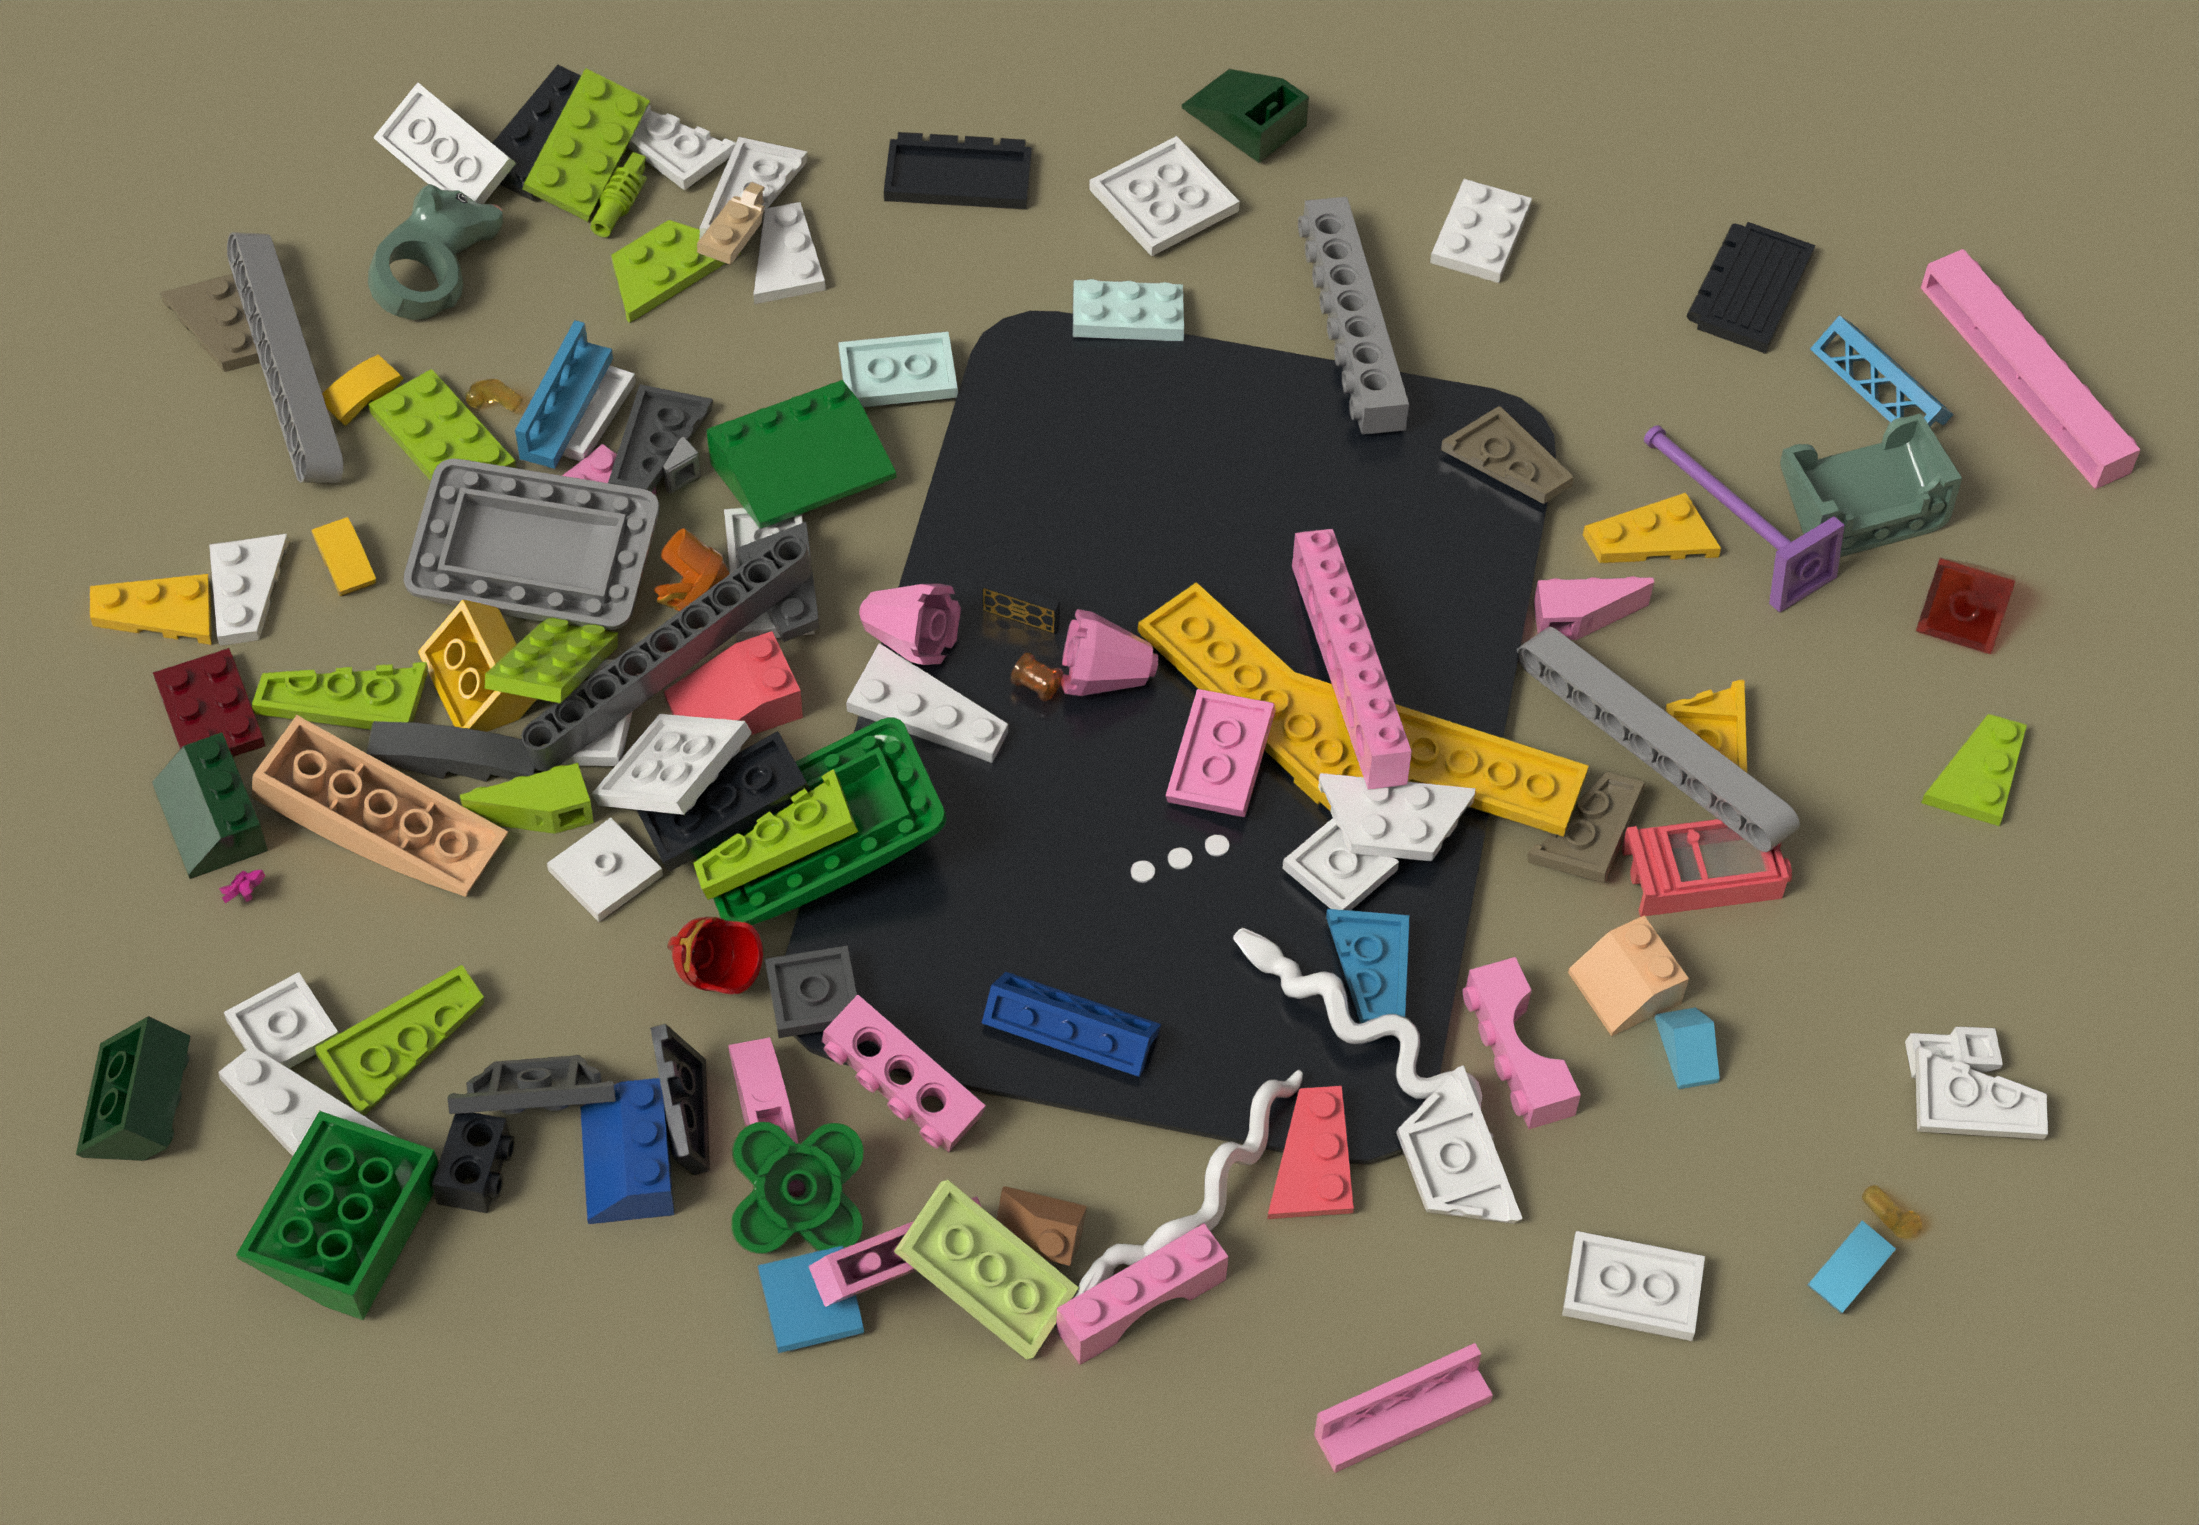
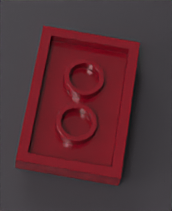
M230 648L153 672L180 749L184 745L223 732L232 757L265 747L261 730Z

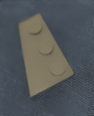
M1500 406L1442 440V451L1543 504L1573 485L1574 476Z

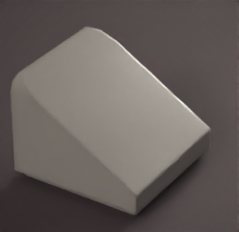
M685 437L680 438L663 466L666 491L669 494L701 476L698 452Z

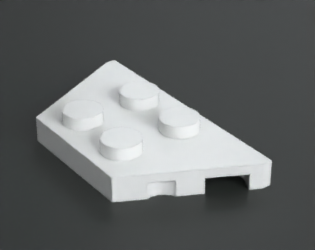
M1323 773L1319 775L1318 784L1320 792L1325 793L1330 803V813L1336 825L1343 831V839L1350 853L1432 861L1442 847L1443 840L1451 835L1458 824L1460 816L1467 807L1470 808L1473 804L1475 788L1407 782V785L1368 790L1364 777Z
M1464 1065L1457 1067L1451 1076L1423 1102L1422 1106L1396 1132L1425 1210L1429 1213L1511 1224L1521 1222L1523 1219Z

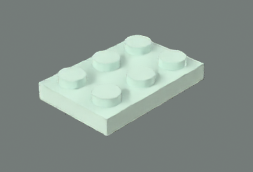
M1094 279L1074 280L1073 337L1183 341V284L1167 282L1136 283L1133 281L1111 282Z
M949 332L838 342L842 379L859 399L862 407L957 398L958 387Z

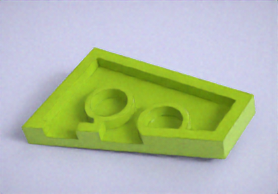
M1988 714L1926 791L1921 803L2000 826L2027 725Z

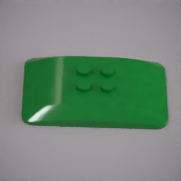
M895 717L881 719L795 761L811 791L824 783L823 775L834 769L841 783L858 832L714 897V903L723 920L755 925L776 917L878 869L942 830L947 820L946 812L909 732L900 719ZM785 808L781 809L780 811H778V812H776V813H774V814H772V815L775 816L776 814H778L779 812H781V811L784 810ZM755 825L738 834L745 836L754 829ZM719 845L697 856V860L706 855L707 853H709L710 851H712L713 849H715L716 847H718Z

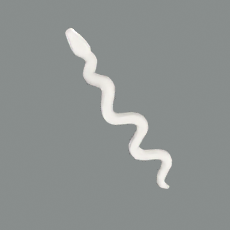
M1245 928L1239 929L1234 935L1233 939L1255 967L1264 973H1271L1281 977V988L1288 997L1303 999L1318 994L1323 996L1329 1021L1337 1037L1351 1044H1365L1384 1036H1396L1400 1041L1396 1077L1402 1090L1413 1098L1427 1099L1454 1072L1448 1071L1430 1078L1419 1077L1416 1073V1062L1420 1048V1035L1416 1026L1408 1018L1397 1014H1386L1364 1023H1355L1349 1014L1347 995L1343 982L1334 973L1323 971L1302 976L1298 963L1284 957L1281 949L1267 938ZM1467 1073L1481 1109L1482 1092L1479 1082L1471 1074Z
M1295 1071L1286 1081L1268 1080L1258 1089L1252 1100L1249 1132L1243 1145L1235 1142L1223 1143L1210 1157L1205 1172L1204 1202L1197 1213L1163 1224L1157 1228L1143 1245L1115 1244L1108 1248L1103 1256L1098 1258L1083 1276L1075 1297L1113 1276L1115 1268L1120 1264L1131 1266L1202 1224H1205L1209 1230L1218 1225L1226 1206L1227 1178L1230 1167L1233 1163L1252 1165L1259 1160L1267 1145L1271 1104L1275 1098H1288L1298 1091L1303 1080L1302 1071Z

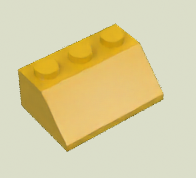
M464 599L420 648L418 654L422 662H427L428 674L454 727L488 732L519 720L537 699L485 689V673L517 644L498 608Z

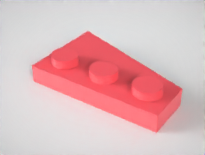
M1342 1086L1300 1088L1267 1219L1353 1213L1354 1206Z

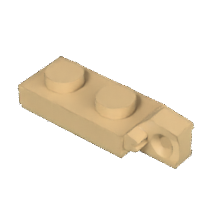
M751 182L743 191L742 197L733 196L698 241L697 253L731 265L762 223V215L765 208L763 206V191L765 187Z

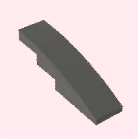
M374 721L371 726L366 751L367 754L385 764L444 779L446 773L451 772L484 782L487 781L490 774L512 780L518 776L534 775L535 769L529 760L522 739L454 726Z

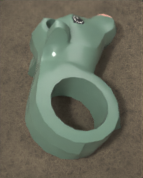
M433 184L424 186L414 199L410 217L395 228L379 244L373 255L368 269V286L373 299L385 311L411 320L431 318L442 310L454 307L461 297L464 285L461 267L456 254L478 241L494 239L502 228V209L494 204L477 203L459 190H441ZM403 259L418 261L435 274L439 287L425 292L410 290L397 281L391 272L389 264Z

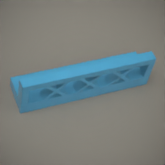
M1840 315L1810 348L1811 351L1889 422L1896 418L1904 417V408L1919 407L1926 413L1924 419L1930 427L1935 421L1945 425L1954 415L1860 329ZM1838 334L1845 340V356L1831 357L1824 349ZM1853 348H1854L1860 355H1853ZM1867 360L1871 364V379L1856 380L1853 377V362ZM1838 363H1846V370ZM1878 371L1886 378H1878ZM1893 383L1896 386V402L1882 404L1879 401L1878 385ZM1871 385V393L1864 386ZM1904 394H1905L1911 401H1905V402H1904ZM1889 409H1897V416Z
M574 320L515 429L521 460L553 469L556 468L613 360L612 349L588 343L584 322Z

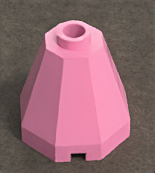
M919 584L871 592L862 602L859 614L865 631L908 661L930 665L941 664L946 657L945 655H940L944 647L952 648L956 642L961 607L958 601L951 600L949 594H955L952 586Z
M1077 609L1075 613L1077 620H1072L1069 625L1062 658V665L1070 667L1069 675L1061 674V686L1065 694L1083 696L1144 686L1149 677L1155 676L1158 666V654L1153 653L1151 643L1094 612Z

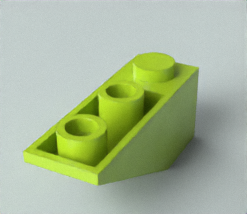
M578 763L556 766L549 771L530 776H518L508 782L489 787H478L470 792L460 794L463 807L501 827L556 834L594 823L590 798Z

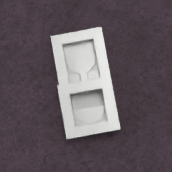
M1955 1027L1950 1035L1910 1033L1905 1041L1912 1078H1916L1915 1051L1918 1046L1933 1051L1932 1055L1954 1062L1957 1060L1968 1064L1970 1069L1980 1073L2000 1069L2003 1065L1995 1028Z

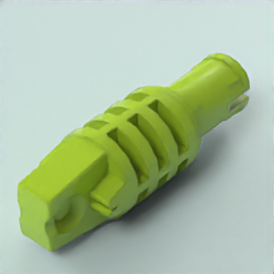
M633 152L623 167L617 166L599 198L601 206L591 221L590 228L594 234L600 237H608L619 217L629 212L647 180V177L643 175L646 156Z

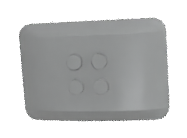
M447 459L437 465L433 472L404 572V584L407 591L415 597L457 606L464 599L494 606L500 610L502 615L537 621L556 618L567 620L568 625L583 627L593 624L600 625L605 629H619L624 627L633 615L659 515V502L651 491L462 459Z

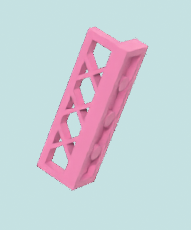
M1475 1343L1319 1412L1314 1436L1333 1471L1336 1473L1491 1403L1493 1394L1478 1370L1481 1352Z

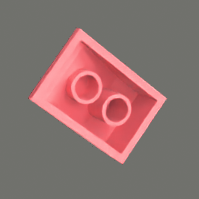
M773 631L735 643L664 691L665 699L673 715L745 721L752 732L751 735L803 718L801 690Z

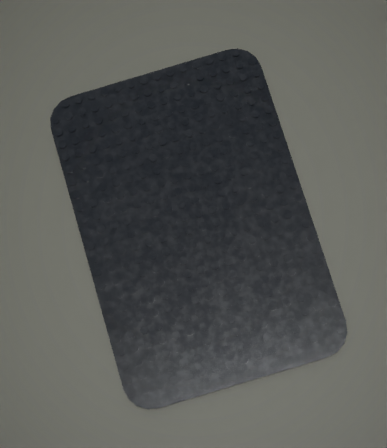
M1027 311L1003 318L982 333L970 353L898 588L919 584H943L953 587L955 594L949 595L951 600L958 601L961 607L956 642L952 648L944 647L940 655H945L946 657L941 664L922 665L910 663L1008 724V734L993 763L909 734L946 812L947 820L945 826L940 832L889 863L824 896L801 905L785 955L848 946L857 995L862 997L968 1090L1244 1144L1249 1132L1252 1100L1261 1085L1268 1080L1286 1081L1295 1071L1301 1070L1303 1080L1300 1088L1342 1086L1349 1163L1370 1164L1399 1154L1403 1149L1396 1132L1426 1100L1413 1098L1405 1093L1398 1083L1396 1069L1400 1052L1399 1039L1396 1036L1388 1035L1365 1044H1351L1337 1037L1329 1021L1323 996L1318 994L1303 999L1288 997L1281 988V977L1260 971L1248 960L1233 939L1239 929L1245 928L1275 943L1281 949L1284 957L1298 963L1302 976L1323 971L1334 973L1343 982L1350 1017L1355 1023L1360 1024L1326 919L1327 909L1330 908L1282 869L1283 860L1333 818L1330 811L1322 803L1319 805L1301 790L1294 783V777L1265 750L1245 817L1169 803L1165 795L1198 688L1153 647V653L1158 654L1157 671L1154 677L1148 678L1144 686L1083 696L1065 694L1061 686V674L1069 675L1070 667L1062 665L1063 652L1069 625L1072 620H1077L1075 617L1077 609L1094 612L1147 641L1138 633V622L1197 582L1294 672L1332 684L1292 568L1295 533L1333 529L1394 703L1503 738L1519 657L1517 648L1521 646L1548 502L1543 504L1442 451L1441 446L1442 440L1500 406L1556 459L1555 435L1539 411L1522 398L1493 388L1400 372L1409 402L1406 430L1362 435L1358 420H1352L1349 406L1350 393H1345L1343 390L1342 366H1337L1335 360L1184 334L1183 341L1073 337V314L1060 311ZM987 577L1060 600V624L1056 633L1053 634L983 611L982 587ZM881 642V645L885 646V647L888 648L889 650H891V651H893L894 653H896L897 655L901 656L900 654H898L897 652H895L893 649H891L890 647H888L887 645H885L884 643ZM859 716L854 732L875 723V721ZM1472 807L1465 809L1458 819L1456 828L1449 837L1443 840L1441 849L1432 861L1395 858L1399 861L1398 870L1351 910L1410 915L1405 1017L1416 1026L1420 1035L1416 1073L1419 1077L1423 1078L1433 1077L1440 1074L1488 822L1489 813ZM1212 835L1224 836L1229 841L1228 852L1223 856L1210 855L1205 849L1207 838ZM1179 847L1189 850L1192 854L1191 865L1185 869L1173 868L1168 862V854L1171 850ZM1137 861H1148L1154 866L1155 875L1152 880L1141 883L1132 878L1131 867ZM1008 972L1159 1023L1161 1028L1158 1037L1150 1045L1143 1072L1138 1077L982 1024L991 985L1001 975ZM824 1031L793 1036L809 1052L835 1062L823 1049L826 1046L822 1042ZM864 1041L857 1046L858 1051L867 1057L875 1056L880 1052L878 1045L872 1041ZM900 1068L894 1069L889 1073L912 1078L908 1071ZM1299 1089L1291 1097L1275 1098L1273 1100L1269 1115V1135L1265 1149L1284 1152Z

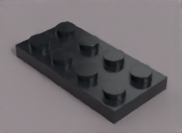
M557 64L492 142L493 145L516 163L499 185L532 201L537 198V196L523 190L524 182L581 75Z
M776 731L733 756L718 773L717 779L708 785L696 800L695 805L684 815L637 810L663 864L671 872L730 839L737 833L757 823L756 820L768 812L774 814L793 803L790 797L805 788L808 793L811 789L780 733Z

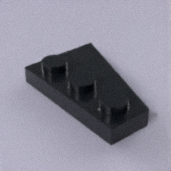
M666 1023L652 1027L650 1029L670 1133L671 1153L676 1162L683 1165L693 1175L709 1172L706 1059Z

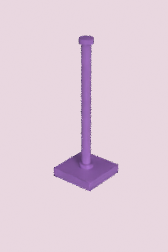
M1656 425L1646 433L1644 442L1650 448L1656 447L1777 549L1769 604L1779 613L1837 578L1845 525L1835 516L1791 542L1666 436V431L1661 426Z

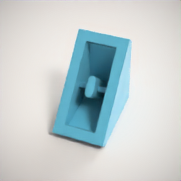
M1696 1007L1656 1014L1655 1021L1678 1090L1718 1083L1720 1077L1714 1021Z

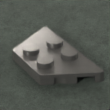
M580 1055L495 1061L485 1068L482 1074L474 1076L466 1082V1094L451 1093L447 1098L449 1114L499 1110L505 1114H516L524 1111L526 1108L538 1107L557 1111L565 1109L569 1105L616 1101L614 1083L612 1081L602 1083L601 1072L595 1067L589 1066L587 1061Z

